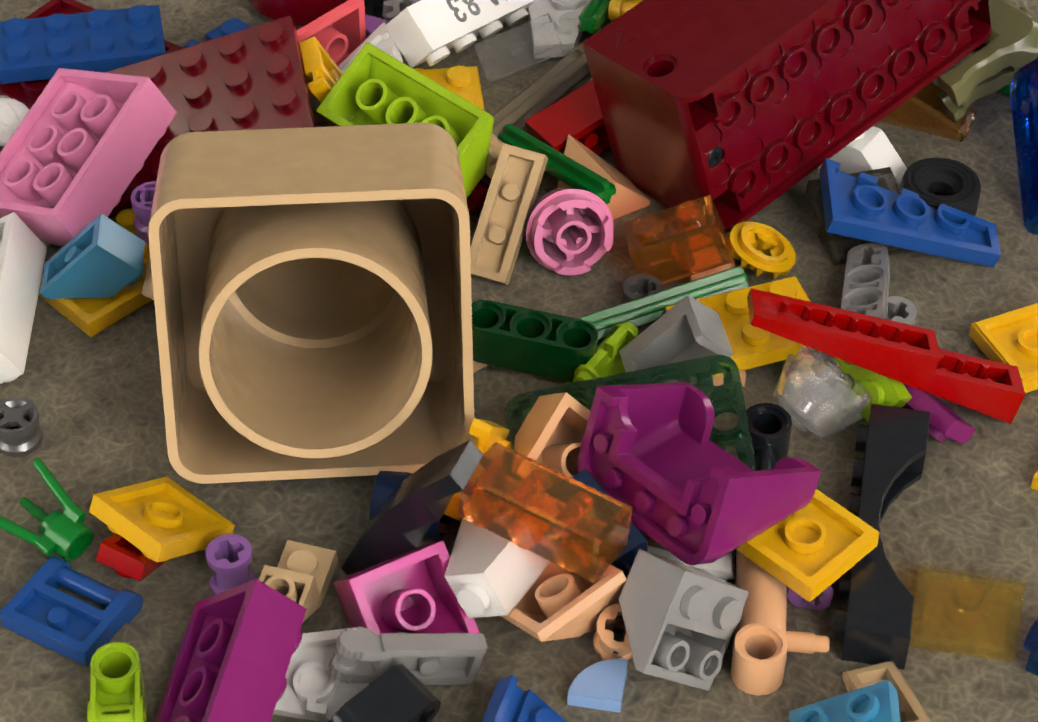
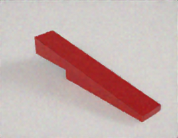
M753 288L750 289L748 294L750 325L995 419L1012 424L1024 399L1025 391L1017 366L939 349L934 330Z

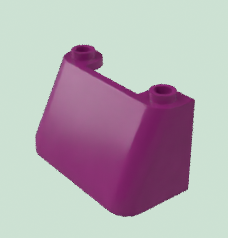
M689 382L597 386L578 455V473L586 469L637 528L682 562L688 565L714 563L810 503L815 493L821 470L802 458L787 457L778 461L773 470L754 471L709 440L715 418L714 408L709 397Z

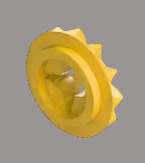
M750 221L738 223L732 228L726 244L731 248L729 256L740 260L742 269L749 268L753 270L756 277L762 273L772 280L776 279L779 275L787 276L796 262L795 250L791 243L779 231L762 223Z

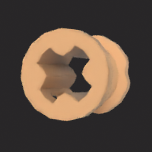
M620 604L606 607L600 613L596 624L593 648L603 661L608 659L629 660L633 658L624 619L619 618L622 615ZM614 628L623 629V642L613 640Z

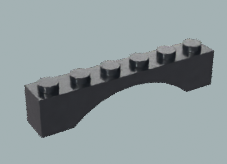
M871 404L869 422H859L855 451L864 452V458H854L851 487L860 488V494L850 493L848 511L879 532L880 523L889 506L905 489L922 477L928 444L930 412ZM879 533L877 547L840 577L837 599L846 600L847 609L837 608L833 639L843 641L841 660L871 665L893 661L898 669H905L911 639L914 597L898 579L889 563Z

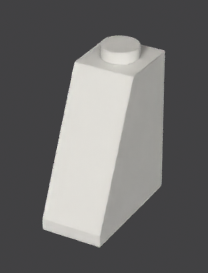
M547 496L470 505L464 512L444 576L468 618L507 616L545 570L556 553L569 540V536Z

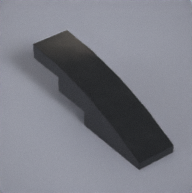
M469 440L433 458L406 478L379 506L341 569L349 575L417 549L431 523L440 520L454 494L464 490L483 457V454L474 443Z

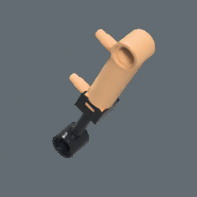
M758 403L745 411L742 423L740 454L747 464L755 467V471L773 470L778 461L782 458H787L792 419L786 409L777 404ZM736 550L735 585L749 591V595L743 607L741 620L733 632L731 677L734 684L747 694L756 696L768 695L775 692L782 685L787 652L813 654L815 652L826 653L829 651L830 639L827 636H820L810 632L786 631L787 586Z

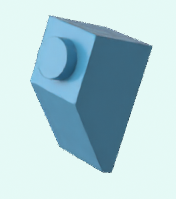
M100 214L45 262L40 295L46 299L114 297L125 286L134 285L141 277L145 268L143 262L145 241L105 215Z

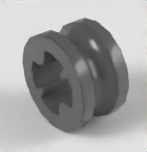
M637 274L627 278L623 283L622 303L641 298L642 296H638V293L650 295L662 291V282L648 274Z

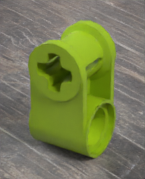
M112 642L98 648L92 655L87 722H148L141 664L138 652L133 646L125 642Z

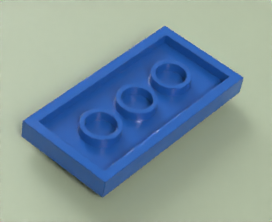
M136 5L131 8L116 10L97 9L87 13L53 14L48 17L31 19L13 18L0 22L1 84L52 79L59 68L106 73L166 54L159 5Z

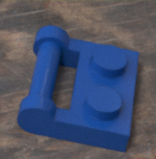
M53 556L42 565L0 611V620L3 627L87 667L96 650L107 644L125 623L129 624L141 611L143 598L141 595L128 589L120 592L72 570L70 562ZM62 587L106 609L102 611L58 589Z

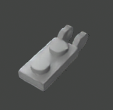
M351 628L350 630L345 629L344 632L341 631L336 642L338 652L333 654L328 671L331 672V676L335 677V680L338 679L340 682L372 683L393 666L404 664L423 685H465L475 681L488 647L484 633L399 632L382 633L379 636L368 628H357V630Z

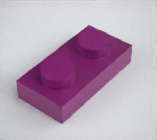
M904 384L912 399L902 408L930 412L928 433L934 438L944 442L949 437L964 444L974 434L976 429L937 396Z

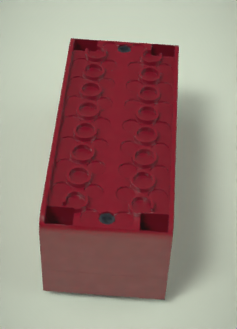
M643 0L584 41L582 45L617 170L625 175L638 189L684 218H688L705 231L712 234H724L731 232L736 224L749 220L822 165L825 158L830 159L984 43L991 36L992 26L988 0Z

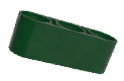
M479 300L472 303L473 361L573 382L575 369L579 365L586 364L597 352L598 331L590 322L491 300Z

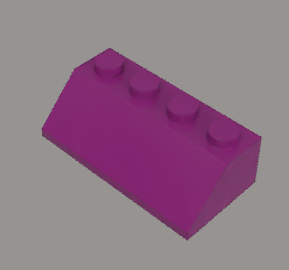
M258 579L196 602L154 722H271L276 703L284 694L287 686L285 675L292 654L297 650L302 640L301 626L307 609Z

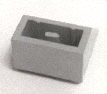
M639 549L619 597L635 669L644 674L709 691L715 676L721 669L722 658L734 629L741 620L743 607L749 591L704 570Z

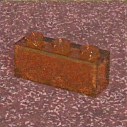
M495 442L483 454L464 490L460 491L459 516L561 566L569 572H573L595 583L627 546L633 507Z

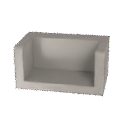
M686 295L619 351L630 385L689 382L695 386L734 354L718 312L689 295Z

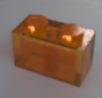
M711 195L686 201L681 205L625 222L628 252L638 273L652 275L658 278L662 285L732 263L727 232Z

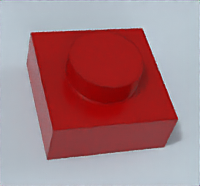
M115 533L100 543L96 561L113 568L118 575L142 581L165 563H157L148 559L142 554L141 550L121 535Z

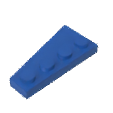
M825 158L819 172L826 232L993 268L1001 257L996 225L994 223L943 203L938 209L928 206L919 197L920 194L904 188L900 194L877 186L878 178L864 172H860L858 178L839 171L840 163Z

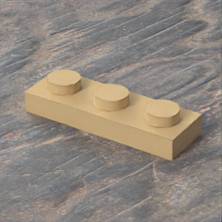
M503 143L470 246L472 276L508 286L548 161L546 155Z

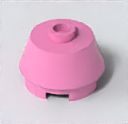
M571 188L555 189L541 197L533 208L526 228L527 246L534 259L543 267L567 276L580 275L592 270L590 266L595 264L606 251H610L614 237L613 217L606 203L591 192Z

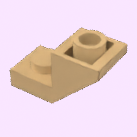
M287 540L278 566L273 567L264 564L259 580L306 608L304 622L321 606L338 563L337 553L335 550Z

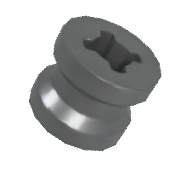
M16 397L0 402V453L9 457L26 456L40 447L43 441L42 428L38 424V408L32 401Z

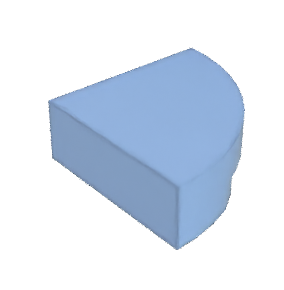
M628 659L600 661L581 671L570 685L567 694V705L621 713L628 672Z

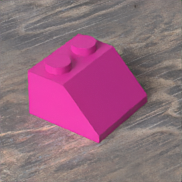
M443 540L421 545L415 550L333 582L351 628H368L379 636L382 633L399 632L480 633L475 619L467 617L444 576L450 556Z

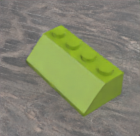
M368 42L365 43L316 110L330 126L431 123L442 127L456 142L466 199L486 172L494 117Z

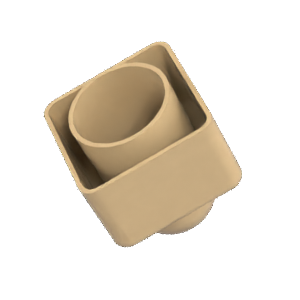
M431 123L203 131L181 134L166 145L159 163L148 227L167 451L171 466L181 477L194 483L212 484L378 475L379 471L409 472L411 474L433 458L469 440L474 441L475 436L468 433L474 419L470 219L458 148L453 137L445 129Z

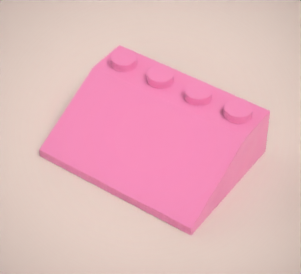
M59 68L0 152V218L15 212L37 237L56 246H65L100 214L106 217L110 215L113 208L119 204L123 193L135 175L142 169L145 160L158 140L165 134L168 125L177 111L149 77Z

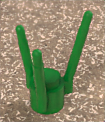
M35 458L32 462L33 466L64 508V512L57 509L48 514L31 500L23 497L19 503L29 514L42 523L39 528L42 536L1 515L0 528L36 546L46 556L56 553L63 560L72 562L89 548L94 538V531L83 523L86 512L71 500L40 458Z

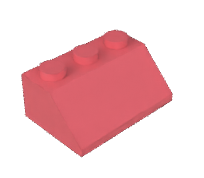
M348 0L298 29L299 43L315 36L335 64L339 66L366 40L364 0ZM308 87L309 95H310V97H311V96H313L314 94L311 92V90H310L309 87Z

